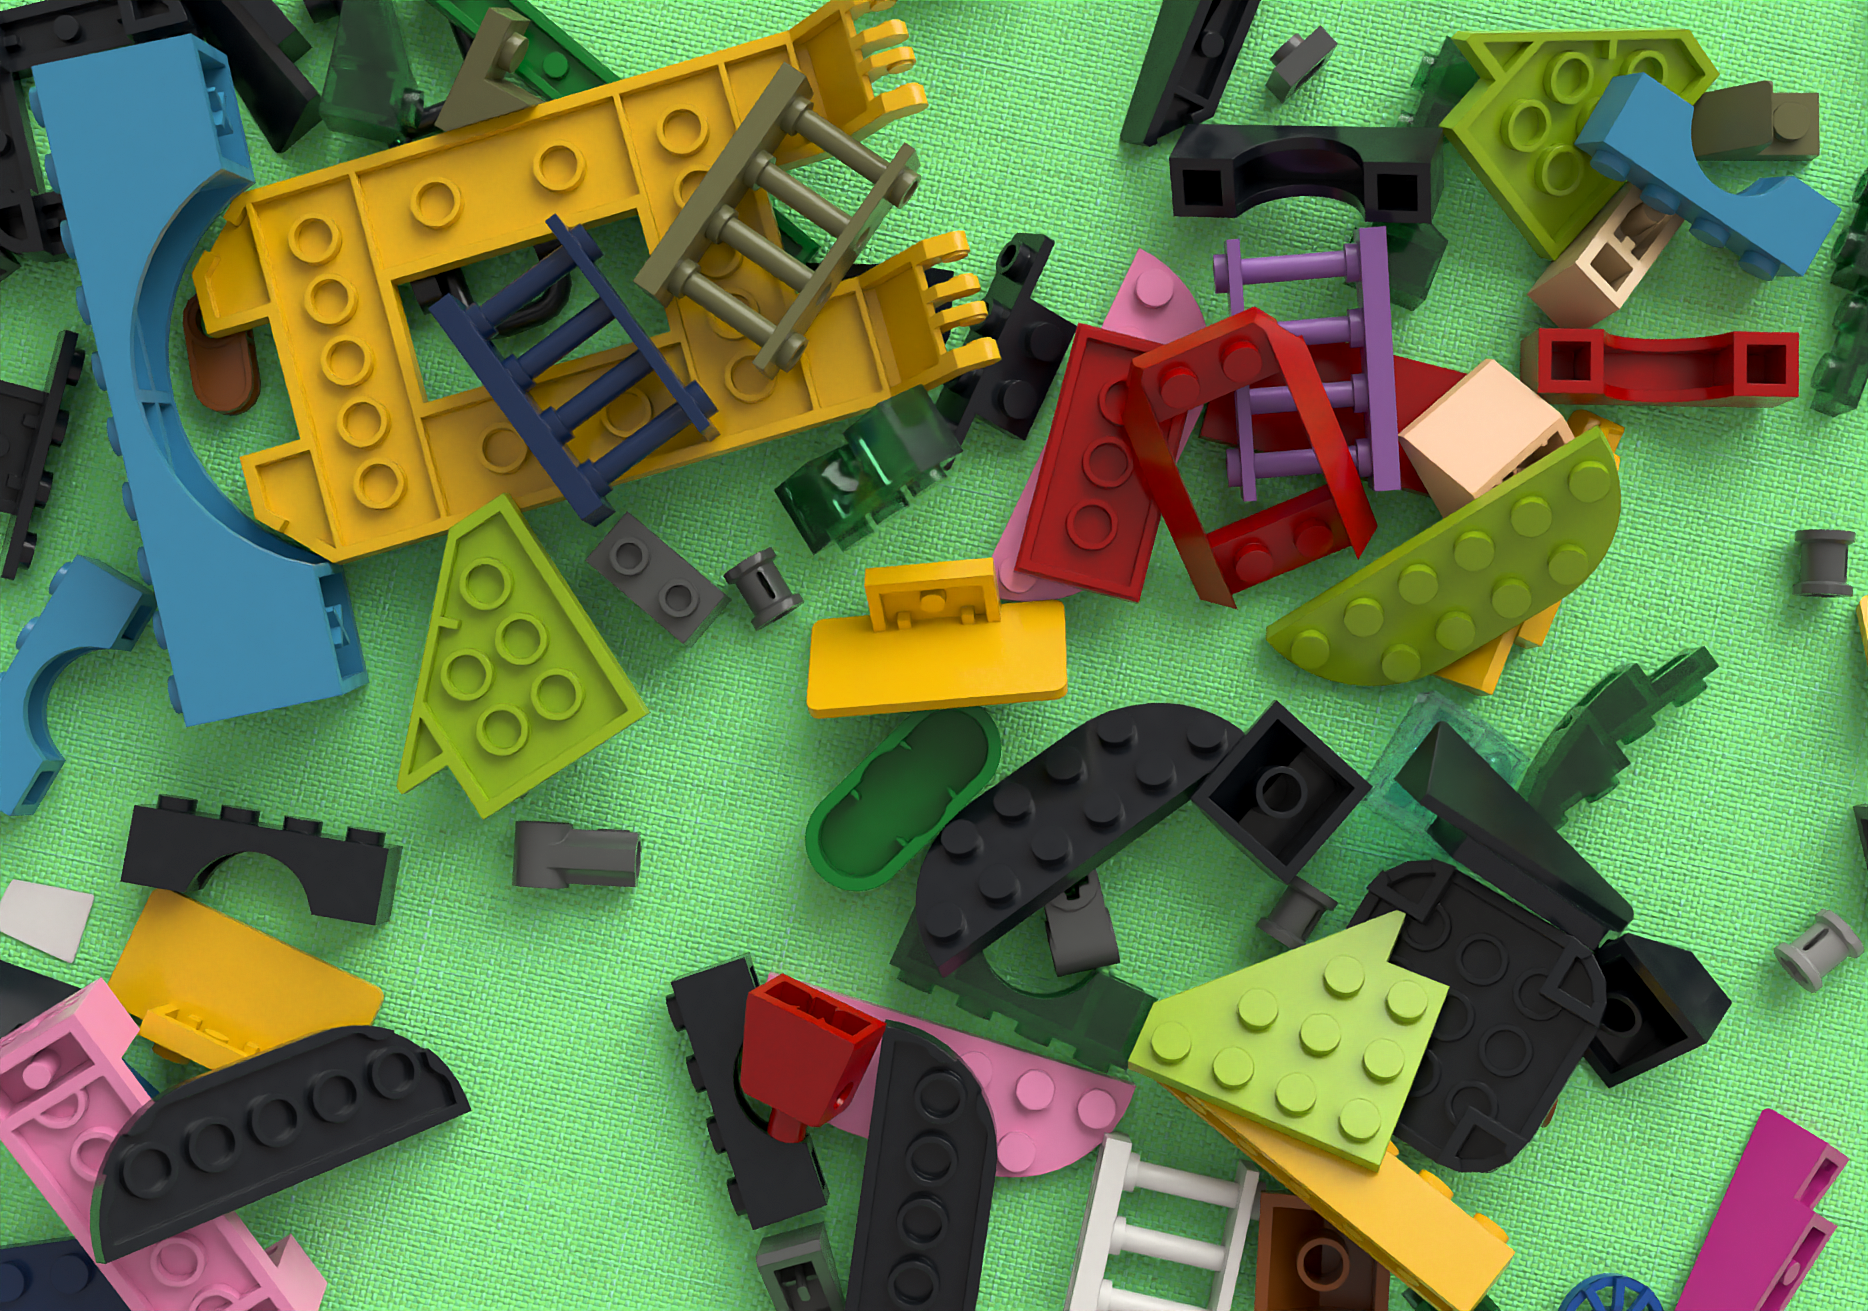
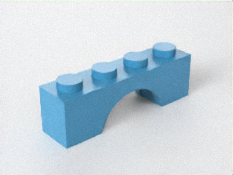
M1644 72L1613 77L1574 143L1575 146L1592 156L1590 161L1592 168L1616 181H1625L1626 179L1642 190L1640 199L1646 205L1667 215H1674L1676 213L1692 224L1689 232L1695 238L1716 248H1724L1725 246L1740 256L1738 265L1747 273L1766 281H1772L1775 276L1803 277L1842 209L1795 176L1759 178L1752 185L1737 194H1731L1720 189L1705 176L1694 155L1691 140L1694 106Z
M77 554L73 562L65 563L56 572L49 586V594L52 597L40 617L32 618L24 626L16 641V649L19 652L7 672L3 671L0 673V811L8 816L34 815L66 761L54 744L47 724L49 694L60 673L79 657L94 651L112 649L131 652L158 607L155 593L99 559Z

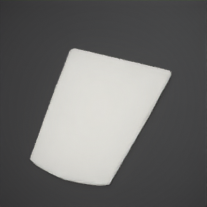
M13 879L0 901V931L43 952L72 963L94 901V895Z

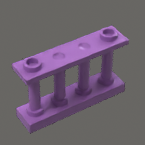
M1386 226L1353 230L1354 243H1344L1343 250L1241 259L1240 238L1225 240L1224 254L1213 255L1215 294L1227 293L1229 317L1244 311L1243 285L1344 277L1346 283L1356 282L1358 308L1347 309V316L1277 322L1279 326L1296 336L1302 335L1306 345L1348 342L1349 348L1360 347L1361 374H1351V381L1322 384L1332 408L1352 407L1353 413L1364 412L1365 438L1355 439L1354 446H1348L1359 477H1368V487L1374 492L1401 490ZM1249 385L1234 391L1237 448L1226 449L1228 487H1240L1241 498L1244 502L1257 501L1255 479L1322 474L1313 449L1254 453L1251 415L1297 411L1287 386L1249 389Z

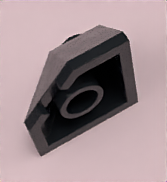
M1627 933L1598 948L1596 951H1592L1606 979L1607 1009L1600 1029L1583 1057L1610 1089L1706 1044L1731 1006L1732 1001L1691 951Z

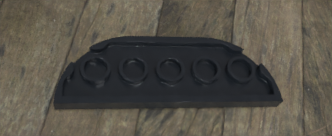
M1146 703L1110 710L1086 721L959 811L941 830L928 850L921 866L916 889L918 928L926 950L942 978L947 977L1190 801L1188 797L1243 736L1244 732L1216 714L1181 704Z
M885 1019L887 1024L882 1036L844 1311H975L997 1165L998 1141L994 1114L982 1084L972 1069L954 1050L935 1036L919 1028Z
M351 1025L322 1029L184 1080L167 1088L139 1108L116 1135L104 1156L93 1188L90 1207V1232L96 1263L107 1264L466 1114L472 1111L467 1097L449 1067L429 1048H421L409 1039L394 1033V1030L369 1025Z

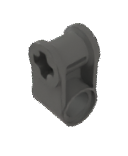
M1096 869L1087 874L1085 880L1075 884L1076 894L1066 896L1063 892L1044 906L1047 920L1044 923L1057 977L1120 963L1108 908L1104 904Z

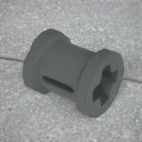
M1829 529L1795 531V541L1801 544L1800 582L1793 585L1792 595L1822 598L1853 597V586L1847 584L1848 545L1855 543L1856 533Z
M772 547L748 557L723 575L729 585L736 584L754 614L751 623L756 631L781 619L804 603L799 593L792 594L773 561L777 555Z
M1295 876L1288 884V887L1268 918L1261 917L1256 926L1293 950L1306 945L1305 942L1325 911H1334L1338 902L1300 877Z

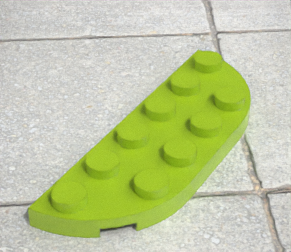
M1598 425L1594 426L1266 627V641L1288 661L1318 677L1348 685L1386 686L1406 683L1433 674L1552 606L1577 589L1596 570L1609 550L1618 527L1621 512V488L1616 462L1607 438Z

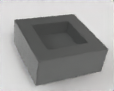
M1321 25L1305 40L1299 33H1296L1271 57L1270 61L1276 67L1273 69L1265 86L1283 104L1329 61L1338 43Z

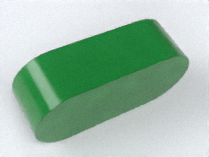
M981 706L913 711L819 803L811 814L805 832V846L810 863L819 876L837 888L857 892L877 888L897 874L994 776L1000 763L1002 747L998 728L991 716Z

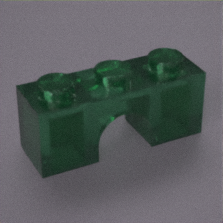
M922 384L875 405L842 433L848 444L805 463L774 489L775 494L813 555L835 544L839 546L842 552L855 547L875 533L870 525L873 520L877 526L881 525L910 506L905 497L908 493H911L916 498L931 490L948 477L942 467L961 454L963 449Z

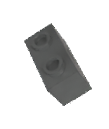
M628 511L585 560L682 644L688 647H692L732 601L731 598Z

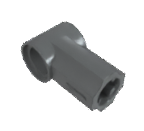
M516 821L512 886L550 889L569 888V884L637 887L641 870V832L616 829H574L572 823Z

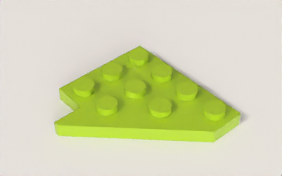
M1657 27L1457 31L1451 39L1479 75L1480 79L1443 119L1438 127L1443 128V134L1540 258L1555 261L1625 183V181H1616L1597 172L1590 165L1592 156L1574 145L1611 79L1616 76L1644 72L1693 106L1719 77L1720 73L1690 29Z
M502 493L449 528L396 785L401 795L408 793L449 767L484 820L651 713L510 493Z
M1395 910L1154 1002L1128 1060V1069L1378 1173L1450 986L1388 962L1406 913Z

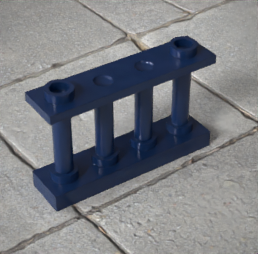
M555 213L545 222L562 244L560 247L481 306L477 302H473L467 307L448 293L428 309L580 519L593 527H597L616 512L605 497L613 490L611 486L613 481L691 423L710 442L720 435V432L709 418L719 412V410L696 380H693L687 386L684 385L595 264L604 254L583 225L579 223L570 230ZM576 267H579L600 297L517 358L514 354H511L505 359L491 341L492 338L499 334L496 327ZM616 318L638 349L557 410L550 406L542 411L529 393L531 389L537 386L534 379ZM655 371L676 399V402L596 462L588 458L581 464L567 445L568 442L575 438L572 431L648 374Z

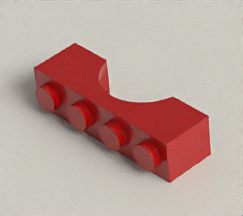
M1538 328L1520 341V381L1548 404L1774 408L1799 397V332L1733 331L1695 338L1642 339L1612 335L1604 329Z

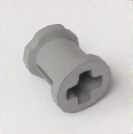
M1824 908L1815 914L1816 923L1792 943L1782 942L1774 948V954L1786 972L1800 986L1811 993H1816L1822 988L1823 983L1821 979L1847 957L1858 958L1864 953V946L1850 926L1833 911Z

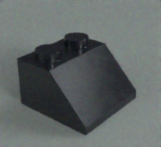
M1273 700L1188 798L1224 837L1270 878L1288 885L1373 786L1277 700Z

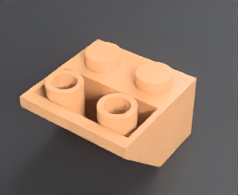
M1494 359L1482 361L1398 434L1401 446L1443 519L1575 439L1560 412Z

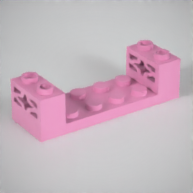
M102 977L0 1039V1140L131 1311L319 1310L328 1283L293 1235L289 1234L263 1250L235 1211H231L107 1264L96 1263L90 1232V1207L99 1168L111 1143L125 1123L139 1108L151 1100L150 1096L121 1059L140 1028Z

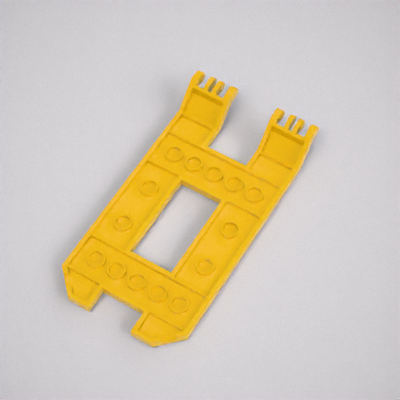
M830 0L787 31L249 190L233 199L223 216V219L227 222L210 252L204 250L191 273L206 332L211 337L218 339L270 323L300 436L299 440L239 457L255 519L289 536L332 563L343 565L447 535L449 528L502 493H510L522 513L565 501L564 495L484 386L428 401L398 285L557 239L545 222L555 213L570 230L579 223L588 230L639 215L648 251L651 255L784 62L807 77L814 93L810 100L814 104L813 111L859 142L894 120L924 111L929 107L924 87L919 83H907L897 87L895 90L881 93L876 97L871 83L882 76L903 73L914 67L916 58L913 48L909 46L898 47L871 55L875 51L906 41L909 38L906 23L899 19L889 20L876 27L863 30L858 34L854 25V21L864 14L887 10L893 7L898 0ZM799 133L793 137L786 134L773 153V156L776 157L775 165L783 171L833 157ZM761 187L756 191L749 188L735 208L739 212L738 220L784 250L769 193ZM952 231L921 240L865 273L841 281L803 335L809 342L799 361L789 372L780 369L773 380L761 374L752 363L762 347L686 295L681 299L674 296L668 307H664L670 331L650 338L685 386L696 380L710 397L719 412L709 419L720 432V435L710 442L691 423L613 481L611 486L613 487L907 402L966 372L999 362L1001 357L996 340L991 337L973 340L965 346L947 352L942 336L943 333L955 327L971 326L986 320L988 311L985 301H974L942 310L938 313L935 312V308L947 302L979 292L981 287L978 276L973 273L961 274L929 288L924 273L925 270L936 264L952 263L968 256L970 248L965 231ZM712 242L697 263L701 266L700 274L776 326H778L799 295L794 289L725 242L719 245ZM634 342L552 365L534 379L537 386L531 389L529 393L542 411L550 406L557 410L638 348ZM653 371L573 430L575 438L568 442L567 445L581 464L588 458L596 462L674 404L676 399L657 373Z

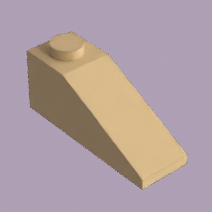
M1627 181L1562 254L1550 263L1527 295L1559 328L1588 329L1622 307L1685 219L1676 213L1674 215H1667L1649 207L1640 199L1642 190Z

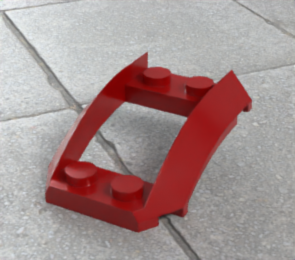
M1254 306L1131 359L1126 380L1128 388L1124 410L1119 413L1161 514L1200 600L1237 609L1233 594L1352 546L1359 560L1378 525L1302 335L1296 336L1282 328L1275 318ZM1281 371L1326 484L1206 534L1159 423Z

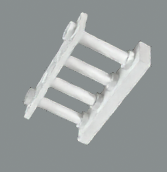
M1118 1131L1104 1132L1103 1141L1099 1144L1063 1311H1230L1250 1219L1259 1221L1261 1190H1266V1182L1258 1181L1259 1170L1251 1161L1239 1159L1235 1181L1233 1182L1140 1161V1154L1131 1152L1132 1142L1127 1133ZM1136 1186L1229 1207L1221 1245L1126 1224V1217L1117 1215L1122 1190L1133 1192ZM1124 1250L1215 1271L1207 1309L1113 1288L1112 1280L1103 1279L1108 1254L1119 1256L1120 1251Z

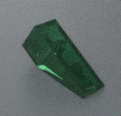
M344 0L318 113L329 131L397 146L404 145L408 129H418L424 109V91L417 90L418 84L396 0Z

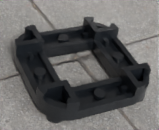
M44 0L0 11V246L21 258L36 262L48 263L71 259L64 248L60 232L61 221L67 220L61 194H57L54 191L46 193L21 79L33 77L31 66L190 33L204 41L198 20L181 0Z

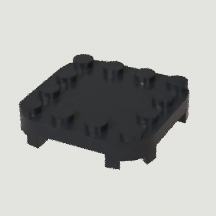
M1434 858L1431 860L1407 861L1385 872L1382 870L1366 887L1368 893L1346 929L1395 910L1406 913L1404 924L1388 962L1450 986L1393 1135L1432 1159L1435 1163L1457 1172L1492 1173L1500 1167L1514 1162L1532 1142L1598 1033L1607 1009L1606 979L1593 952L1576 937L1566 934L1459 871L1456 866Z

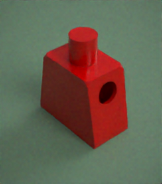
M784 973L748 992L740 1085L745 1094L772 1107L767 1126V1132L771 1137L785 1143H799L804 1140L808 1126L821 1127L846 1110L850 1105L885 1032L887 1023Z

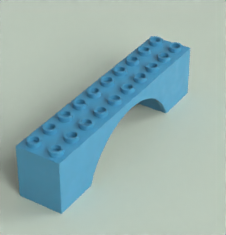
M190 33L31 66L36 87L29 89L30 106L38 125L46 128L51 153L45 155V170L52 189L55 193L61 194L67 220H62L60 223L61 238L68 256L72 260L77 261L82 286L76 288L77 306L84 323L88 326L92 325L98 351L93 352L91 356L92 370L99 388L102 391H107L113 417L107 419L108 438L114 453L117 456L123 457L128 482H124L122 485L123 502L130 519L138 521L143 546L138 548V566L144 582L148 586L153 585L159 610L153 613V629L161 649H168L174 674L168 678V693L175 712L178 714L183 713L186 727L340 696L370 683L343 565L332 563L316 553L283 540L244 514L221 491L203 467L182 426L174 400L169 368V335L176 293L186 265L200 239L213 221L233 199L256 183L227 55Z

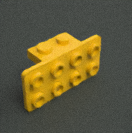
M993 557L865 568L864 587L870 615L821 619L812 626L806 703L809 714L816 719L1057 700L1064 697L1068 692L1064 604L1055 599L1001 604Z
M160 888L155 889L150 894L107 983L126 1011L143 1020L137 1035L154 1042L152 1047L154 1053L164 1059L183 1065L189 1064L190 1060L211 1070L322 1029L351 1025L372 1026L384 1001V994L380 987L185 894Z

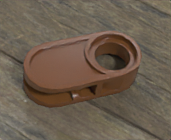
M195 294L188 300L183 311V328L195 395L205 407L220 414L237 416L245 413L256 404L261 392V379L253 328L218 339L208 337L203 332L201 326L202 313L197 294Z

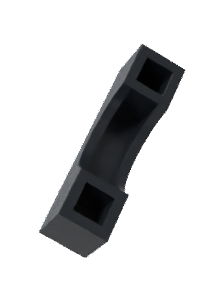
M1187 124L1169 156L1173 216L1237 218L1247 210L1269 201L1288 197L1315 196L1339 200L1353 206L1361 213L1365 222L1431 224L1444 188L1443 128Z
M159 794L157 804L134 805L120 882L183 893L204 889L215 871L227 860L243 852H257L279 860L297 876L306 892L311 915L374 926L390 921L403 846L384 843L386 836L384 831L347 826L346 836L322 832L323 821L289 815L284 816L283 826L259 822L261 811L257 809L221 805L220 815L196 811L197 799L169 794Z
M750 952L677 976L671 981L674 993L666 995V1004L675 1030L677 1032L687 1031L694 1054L686 1056L688 1072L696 1092L707 1091L714 1112L713 1116L706 1118L707 1128L716 1153L720 1155L727 1152L735 1176L727 1179V1188L737 1216L747 1214L752 1230H756L826 1206L830 1192L810 1133H806L804 1140L799 1143H785L774 1139L767 1132L768 1122L752 1109L741 1089L738 1064L743 1046L746 1000L748 992L760 986Z

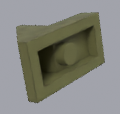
M488 8L435 122V126L444 131H451L545 103L542 99L504 79L506 72L513 73L518 68L526 54L529 39L524 37V34L531 20L510 8Z
M1763 80L1704 92L1693 105L1691 140L1697 161H1812L1820 155L1819 93H1773V82Z

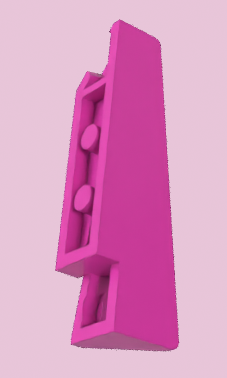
M1764 1109L1759 1116L1674 1311H1784L1838 1227L1813 1211V1209L1839 1176L1850 1158L1773 1109Z

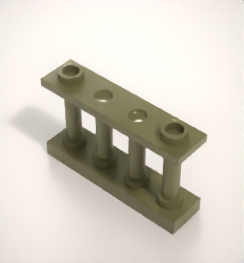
M786 62L779 68L633 280L646 295L665 308L668 307L674 296L681 299L686 295L762 347L752 363L761 374L770 380L774 379L780 369L789 372L796 365L809 342L803 336L893 205L898 209L903 208L911 199L921 181V175L917 173L921 165L916 150L904 142L891 162L876 154L813 111L814 104L810 100L814 93L807 77ZM799 133L875 184L853 217L775 165L776 157L773 156V153L786 134L793 137ZM760 187L837 239L816 271H813L738 220L739 212L735 208L749 188L754 191ZM712 242L716 245L725 242L800 293L778 326L700 274L701 266L697 263Z

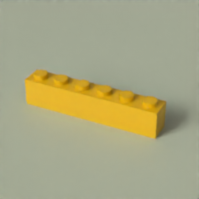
M1156 1081L1438 1311H1474L1509 1266L1515 1251L1506 1245L1509 1237L1505 1231L1485 1215L1476 1213L1471 1217L1451 1201L1454 1196L1453 1192L1437 1176L1424 1169L1417 1174L1396 1158L1400 1152L1393 1142L1390 1141L1377 1173Z

